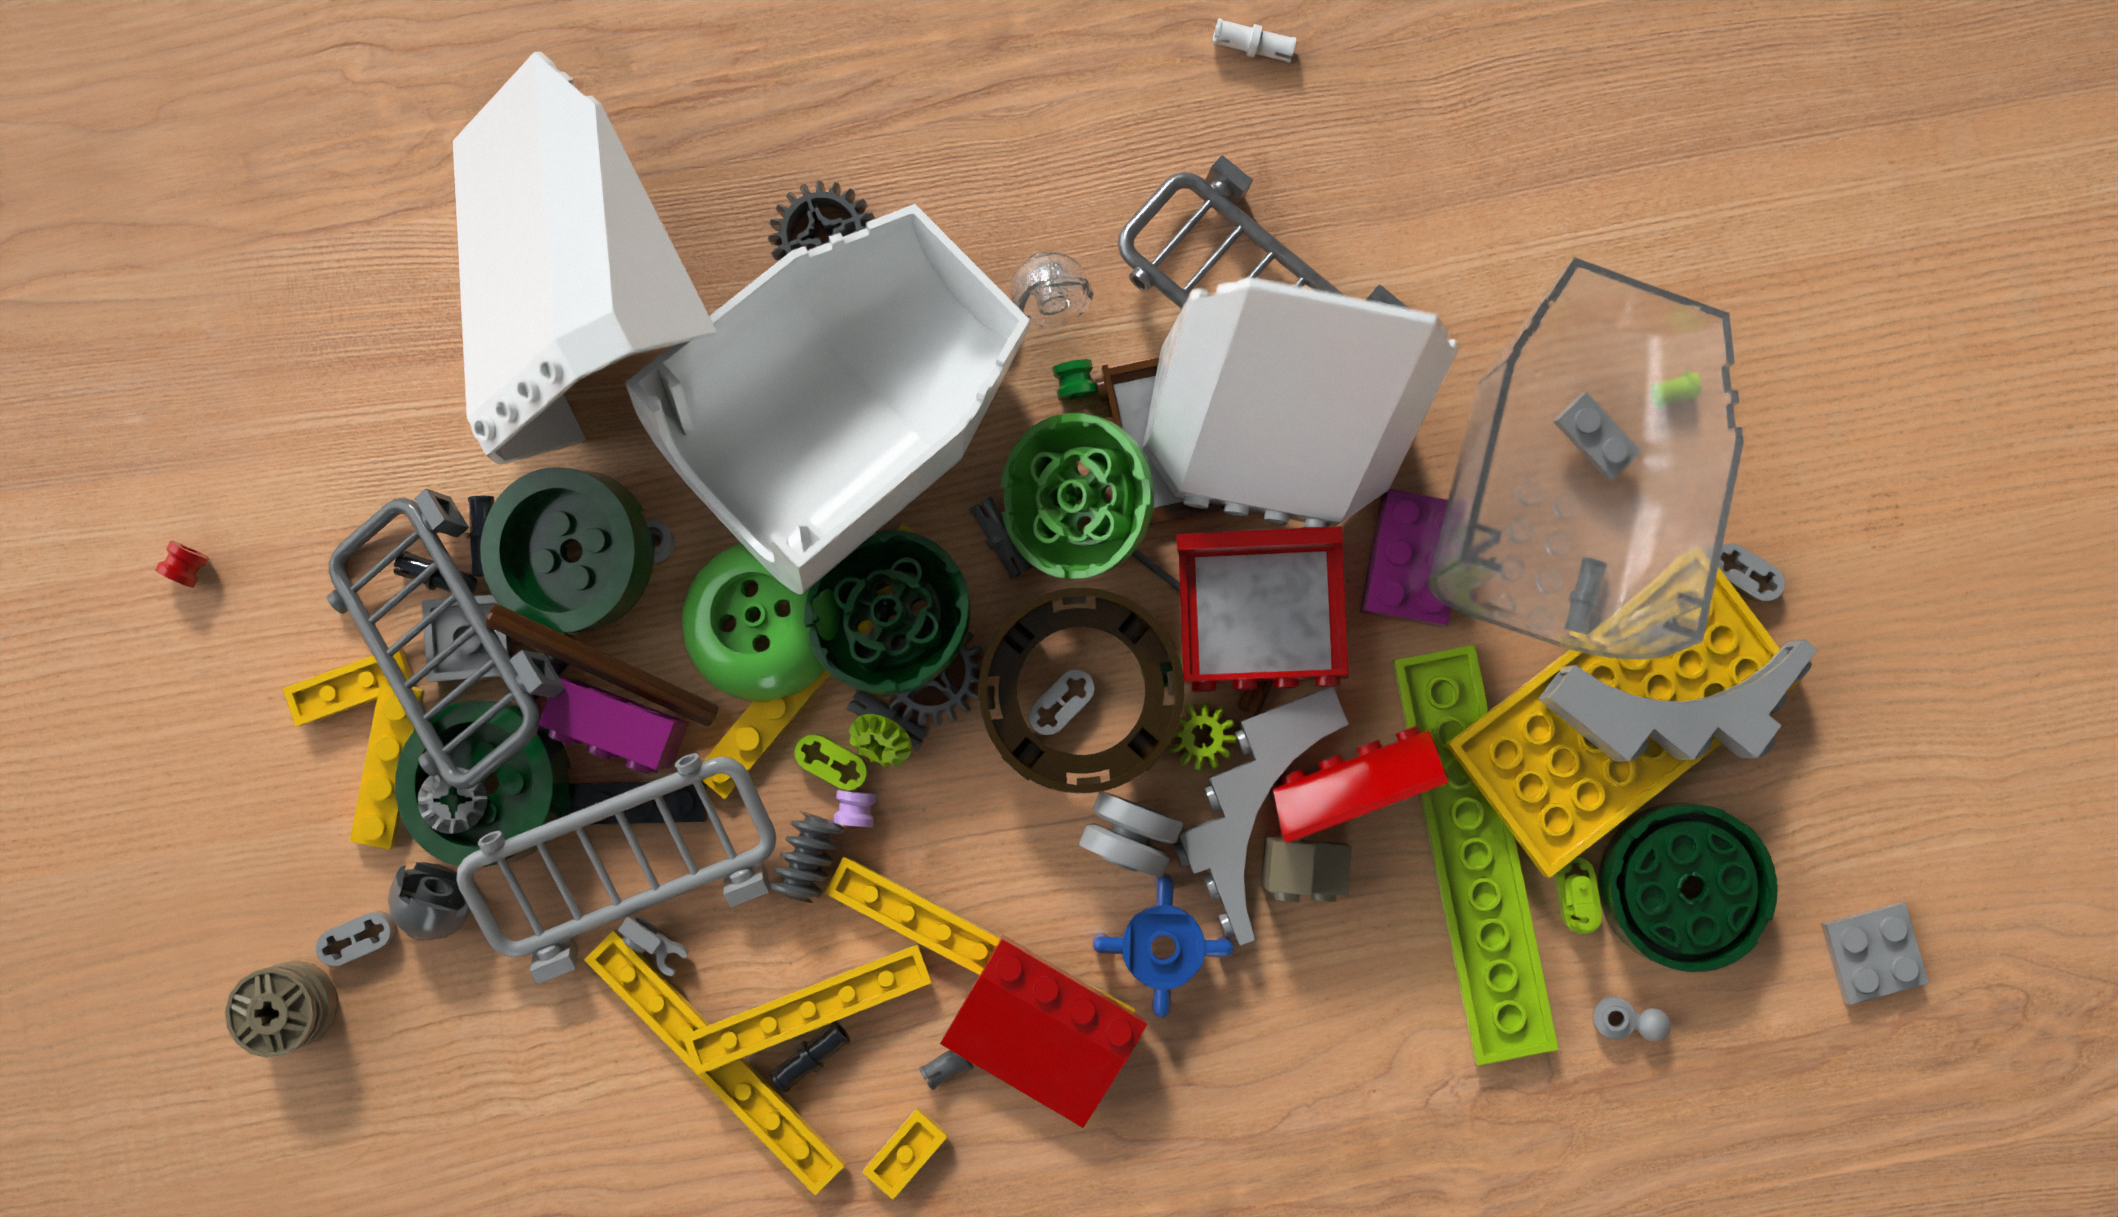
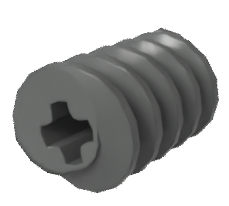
M799 811L805 816V819L792 820L791 825L800 834L799 836H786L785 839L795 849L792 852H781L780 854L784 860L790 863L789 867H778L774 871L784 881L783 883H770L769 888L784 896L813 903L808 897H820L823 892L814 882L826 881L828 874L819 866H828L833 862V858L824 850H836L839 845L829 835L842 834L844 828L840 824L833 823L832 820Z

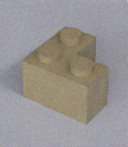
M1265 836L1261 886L1269 891L1270 896H1274L1275 900L1299 902L1300 895H1310L1312 900L1336 902V895H1348L1352 846L1345 843L1302 839L1285 843L1283 838Z

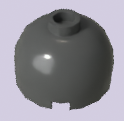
M416 862L414 869L405 870L406 865L400 867L394 877L388 895L390 915L398 927L409 937L421 941L444 939L461 929L468 919L471 910L456 882L457 872L444 866L427 862Z

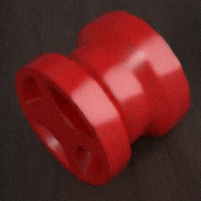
M170 541L166 548L168 555L165 561L158 563L155 571L170 580L194 588L198 581L196 574L199 568L206 566L209 557L186 545Z

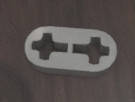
M1735 543L1724 544L1710 552L1709 555L1736 591L1750 600L1767 602L1778 598L1782 594L1785 580L1781 571L1744 547ZM1732 553L1734 555L1732 562L1743 570L1740 572L1733 568L1724 571L1722 569L1724 562L1720 557ZM1752 574L1755 577L1768 575L1767 583L1771 586V590L1759 593L1757 590L1760 584L1750 578L1749 575Z
M1071 670L1065 673L1031 708L1029 720L1033 729L1043 735H1051L1060 731L1092 698L1095 687L1090 675L1081 670ZM1081 677L1085 679L1087 683L1083 689L1087 693L1086 696L1081 699L1076 695L1065 703L1061 697L1069 689L1066 681L1069 678L1075 681ZM1058 701L1063 708L1055 715V719L1058 721L1057 725L1053 728L1048 724L1043 728L1040 727L1037 723L1040 719V715L1037 713L1038 709L1043 706L1048 710Z
M382 911L362 915L323 933L317 940V956L321 962L328 966H339L351 962L390 944L396 936V923L391 918V915ZM371 920L375 925H383L384 931L379 933V939L373 936L363 940L361 932L372 927ZM334 938L336 941L348 938L352 941V945L341 950V955L339 952L332 954L329 946L335 943Z

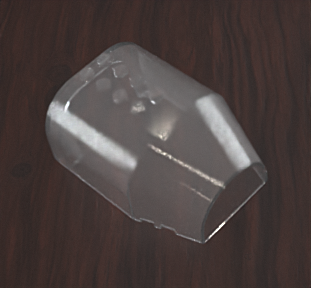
M1576 257L1568 262L1475 387L1428 579V589L1445 605L1473 618L1556 646L1591 655L1619 659H1653L1668 656L1703 642L1744 443L1742 427H1736L1734 405L1739 403L1738 390H1732L1729 367L1735 364L1729 313ZM1587 392L1641 450L1613 480H1607L1552 422L1580 393Z

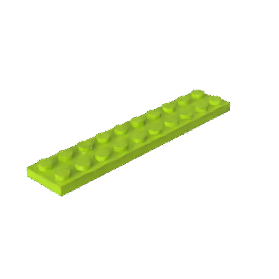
M1475 644L1392 660L1406 729L1419 725L1421 732L1430 729L1448 774L1449 783L1420 793V799L1474 1062L1480 1066L1559 1050L1515 837L1445 745L1489 711Z

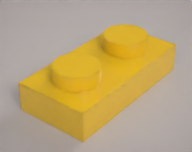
M917 1107L865 1166L862 1173L893 1200L945 1141L948 1133Z

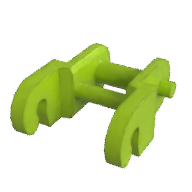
M1572 874L1565 880L1566 914L1579 917L1578 920H1570L1572 927L1589 931L1597 924L1592 882L1586 876Z

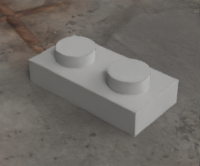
M1587 392L1580 393L1552 421L1607 480H1613L1641 452L1637 445Z

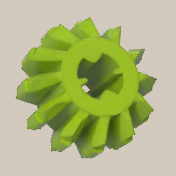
M1202 701L1200 704V716L1196 715L1194 707L1190 703L1186 704L1184 708L1189 719L1186 721L1181 716L1179 725L1182 726L1181 731L1176 730L1174 737H1180L1181 742L1169 746V750L1171 753L1178 752L1183 748L1186 750L1179 760V763L1183 766L1189 762L1192 755H1195L1194 769L1196 771L1202 770L1203 757H1207L1209 765L1215 769L1219 767L1214 753L1218 752L1227 759L1231 756V752L1221 746L1223 741L1227 743H1236L1237 741L1236 736L1223 735V730L1234 726V721L1229 719L1220 724L1217 722L1224 713L1222 707H1217L1211 717H1209V703L1207 701ZM1204 724L1210 728L1207 735L1212 740L1207 746L1201 743L1200 748L1193 744L1196 737L1191 732L1195 726L1198 729H1202Z

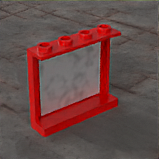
M1342 526L1176 534L1177 551L1179 554L1184 685H1191L1192 692L1216 691V684L1233 683V690L1258 689L1257 682H1274V688L1289 689L1298 688L1299 681L1316 680V687L1341 686V679H1349Z

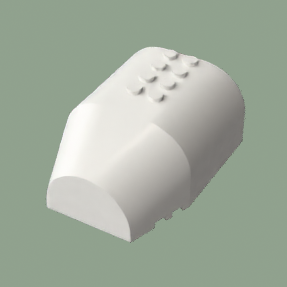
M916 204L866 222V228L843 237L840 232L830 236L829 242L808 251L805 246L791 251L709 316L717 331L713 336L672 345L625 382L640 422L679 476L779 582L794 593L801 595L962 459L1029 330L1030 319Z

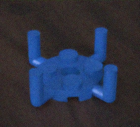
M1164 873L1163 878L1156 877L1155 879L1157 886L1156 905L1147 907L1135 914L1125 928L1123 937H1108L1105 933L1099 932L1092 939L1093 948L1096 952L1123 954L1124 962L1132 975L1146 986L1154 988L1152 1008L1154 1014L1159 1018H1165L1170 1013L1171 989L1180 987L1191 979L1202 966L1204 957H1229L1234 952L1233 944L1225 936H1220L1216 940H1205L1196 920L1185 910L1173 906V880L1166 873ZM1166 935L1175 941V951L1170 957L1158 958L1153 954L1151 950L1152 942L1158 936Z

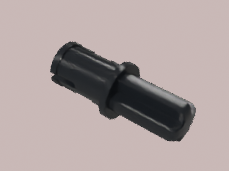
M494 496L468 497L470 533H466V538L470 539L471 574L475 577H484L480 554L481 536L487 515L495 501Z
M404 551L396 558L394 567L397 568L393 572L395 575L414 580L434 561ZM439 570L423 582L429 590L440 588L451 592ZM459 571L473 594L477 586V579L471 574Z

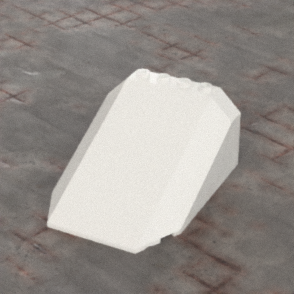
M534 52L453 140L467 419L472 427L473 435L479 441L485 455L498 465L574 446L586 440L563 395L579 379L630 354L713 336L717 332L602 104L593 96H585L572 85L574 80L565 72L559 71L555 67L554 62L542 52Z
M1256 278L1242 279L1236 283L1220 284L1217 288V294L1207 296L1208 291L1193 290L1161 347L1142 448L1175 497L1184 498V505L1194 508L1207 509L1209 504L1225 506L1224 512L1235 516L1245 517L1248 516L1250 511L1265 514L1264 520L1271 523L1288 524L1289 519L1304 522V528L1337 526L1387 492L1457 354L1458 342L1448 339L1449 331L1445 326L1441 325L1439 317L1435 314Z

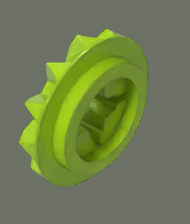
M876 714L861 715L854 720L849 729L851 734L849 743L858 748L857 755L868 757L871 764L876 761L886 769L891 764L900 767L912 752V742L907 732L899 724L887 717Z

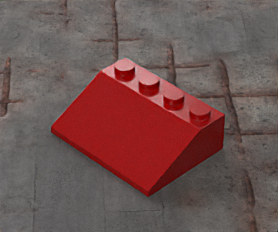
M1419 725L1395 733L1398 741L1382 746L1380 740H1376L1356 748L1359 754L1356 757L1343 761L1341 754L1318 762L1320 770L1304 775L1303 770L1299 769L1279 777L1281 785L1276 786L1273 792L1285 843L1449 783L1448 774L1430 729L1421 732Z
M1002 935L940 1044L1084 1128L1127 1062L1148 1023L1143 1016Z

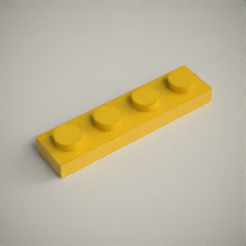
M383 681L379 685L349 842L391 850L395 846L400 820L395 792L397 764L404 745L415 728L388 681ZM412 687L422 706L425 689Z

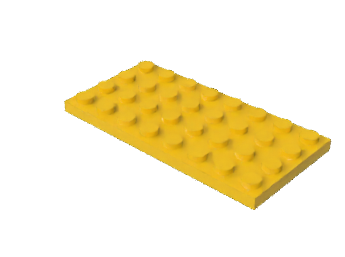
M1700 549L1445 745L1542 875L1550 878L1722 744L1711 736L1710 738L1713 739V743L1703 756L1697 759L1694 758V760H1677L1648 736L1646 739L1649 740V745L1637 759L1614 761L1538 700L1560 669L1576 665L1602 683L1634 696L1660 701H1690L1715 695L1743 682L1765 666L1780 648L1706 549ZM1800 679L1797 682H1793L1789 689L1786 691V693L1793 687H1795L1798 683H1800L1803 679Z

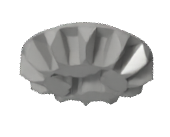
M457 767V769H458L460 772H462V773L469 771V770H466V769ZM440 773L436 776L430 775L422 784L418 795V807L424 821L433 829L448 834L464 832L477 824L482 818L487 805V794L483 782L470 789H457L458 795L472 798V801L459 804L457 812H455V819H451L448 805L433 801V799H440L441 796L448 795L451 786L442 778Z

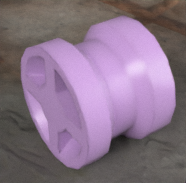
M837 790L836 799L839 801V810L834 814L833 823L857 827H874V818L871 815L872 806L877 803L878 794Z

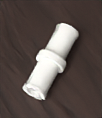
M1218 18L1212 44L1246 51V56L1254 58L1255 54L1290 64L1296 45V37L1264 31L1262 26L1254 24L1252 28Z

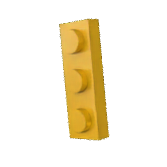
M401 648L393 657L405 678L409 680L413 674L404 649ZM372 655L284 687L282 690L295 727H302L376 700L380 683L387 681Z

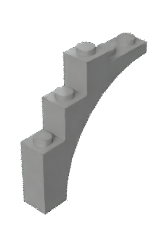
M1805 639L1786 642L1765 666L1743 682L1715 695L1690 701H1660L1634 696L1602 683L1576 665L1562 667L1538 700L1614 761L1637 759L1649 745V740L1646 739L1648 736L1677 760H1694V758L1697 759L1703 756L1713 743V739L1710 738L1711 736L1741 759L1758 758L1764 756L1772 749L1776 742L1774 735L1782 726L1769 714H1774L1784 705L1788 698V695L1785 693L1792 683L1799 681L1808 673L1812 666L1810 659L1817 649Z
M1326 687L1239 721L1238 724L1241 730L1235 732L1237 742L1243 755L1250 753L1253 760L1207 777L1211 786L1204 788L1212 811L1220 809L1222 816L1181 831L1178 836L1180 842L1173 845L1182 868L1189 865L1194 874L1206 869L1209 870L1210 875L1203 878L1212 900L1217 898L1221 900L1225 913L1219 915V919L1227 939L1235 936L1240 946L1255 940L1246 908L1244 870L1247 844L1257 813L1272 785L1295 758L1319 739L1349 725L1334 687Z

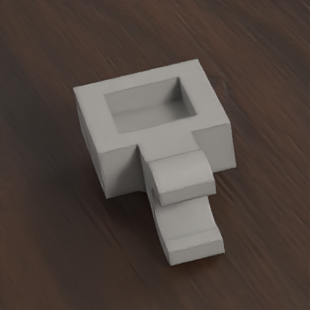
M636 913L629 915L618 929L624 935L623 942L639 953H643L645 950L650 954L655 953L657 966L665 975L672 976L677 970L668 964L667 954L677 953L680 957L685 958L689 953L684 945L671 941L665 937L666 934Z

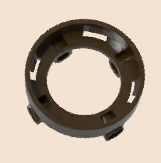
M1061 589L1044 594L1023 605L1011 614L992 637L980 670V711L988 735L1002 755L1001 758L1026 780H1032L1039 785L1061 792H1102L1126 784L1145 771H1148L1170 746L1183 710V671L1177 651L1166 631L1149 612L1137 603L1116 593L1101 589ZM1086 597L1095 598L1096 609L1073 608L1053 613V601L1062 599L1063 605L1086 604ZM1074 627L1102 630L1122 641L1137 659L1145 684L1142 712L1130 733L1113 747L1087 755L1064 753L1042 742L1027 726L1021 714L1017 697L1019 674L1024 661L1032 649L1049 635ZM1171 662L1173 671L1167 672L1168 695H1175L1174 705L1163 706L1164 682L1159 663ZM1000 676L998 691L1003 719L991 718L989 710L996 709L994 686H987L988 677ZM1109 769V781L1101 783L1100 776L1077 778V785L1067 784L1066 772L1088 774Z

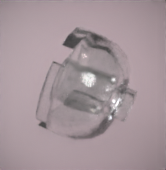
M1039 252L1032 255L1014 273L1010 287V299L1030 319V329H1047L1067 323L1066 318L1062 316L1071 314L1075 310L1078 316H1080L1091 305L1094 295L1089 279L1081 265L1070 256L1051 252Z

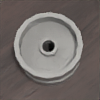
M1105 791L1099 792L1092 810L1096 816L1113 823V827L1110 829L1095 823L1086 824L1079 845L1101 855L1102 859L1135 872L1139 870L1163 878L1170 858L1165 851L1148 844L1151 838L1165 844L1176 843L1184 823Z

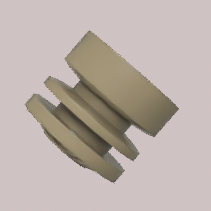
M298 960L257 970L241 979L230 993L225 1010L227 1028L236 1044L250 1054L265 1058L285 1055L324 1036L335 1020L338 1008L337 992L328 974L315 964ZM271 1005H272V1009H274V1010H279V1017H278L277 1013L271 1012V1010H270Z

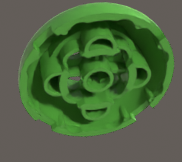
M1069 413L1051 416L1040 421L1018 440L1006 461L1001 478L1000 488H1004L1005 512H1002V517L1011 541L1029 563L1055 577L1083 579L1111 571L1134 553L1145 537L1151 523L1154 509V483L1148 461L1138 444L1126 431L1113 422L1099 416L1085 413ZM1080 460L1083 466L1090 469L1089 473L1085 476L1081 475L1078 471ZM1109 486L1113 492V498L1110 503L1105 498V491ZM1085 516H1088L1092 521L1084 527L1083 532L1081 521Z
M742 543L733 545L715 555L702 567L694 578L683 605V640L688 655L696 669L717 689L730 696L747 701L769 702V700L778 699L790 694L794 695L810 686L826 669L821 665L812 650L808 634L811 627L807 628L805 626V604L809 589L801 595L788 589ZM756 581L758 584L757 593L752 597H746L747 585ZM825 589L820 593L818 599L816 597L813 600L812 609L820 618V621L816 623L819 634L823 639L831 640L839 629L840 606L834 598V592L830 589ZM782 601L790 602L791 613L786 617H780L776 610L778 604ZM757 612H760L761 617L755 622L753 618ZM735 617V629L731 632H724L723 626L725 621ZM759 637H768L770 640L769 649L760 653L757 652L755 649L756 640Z

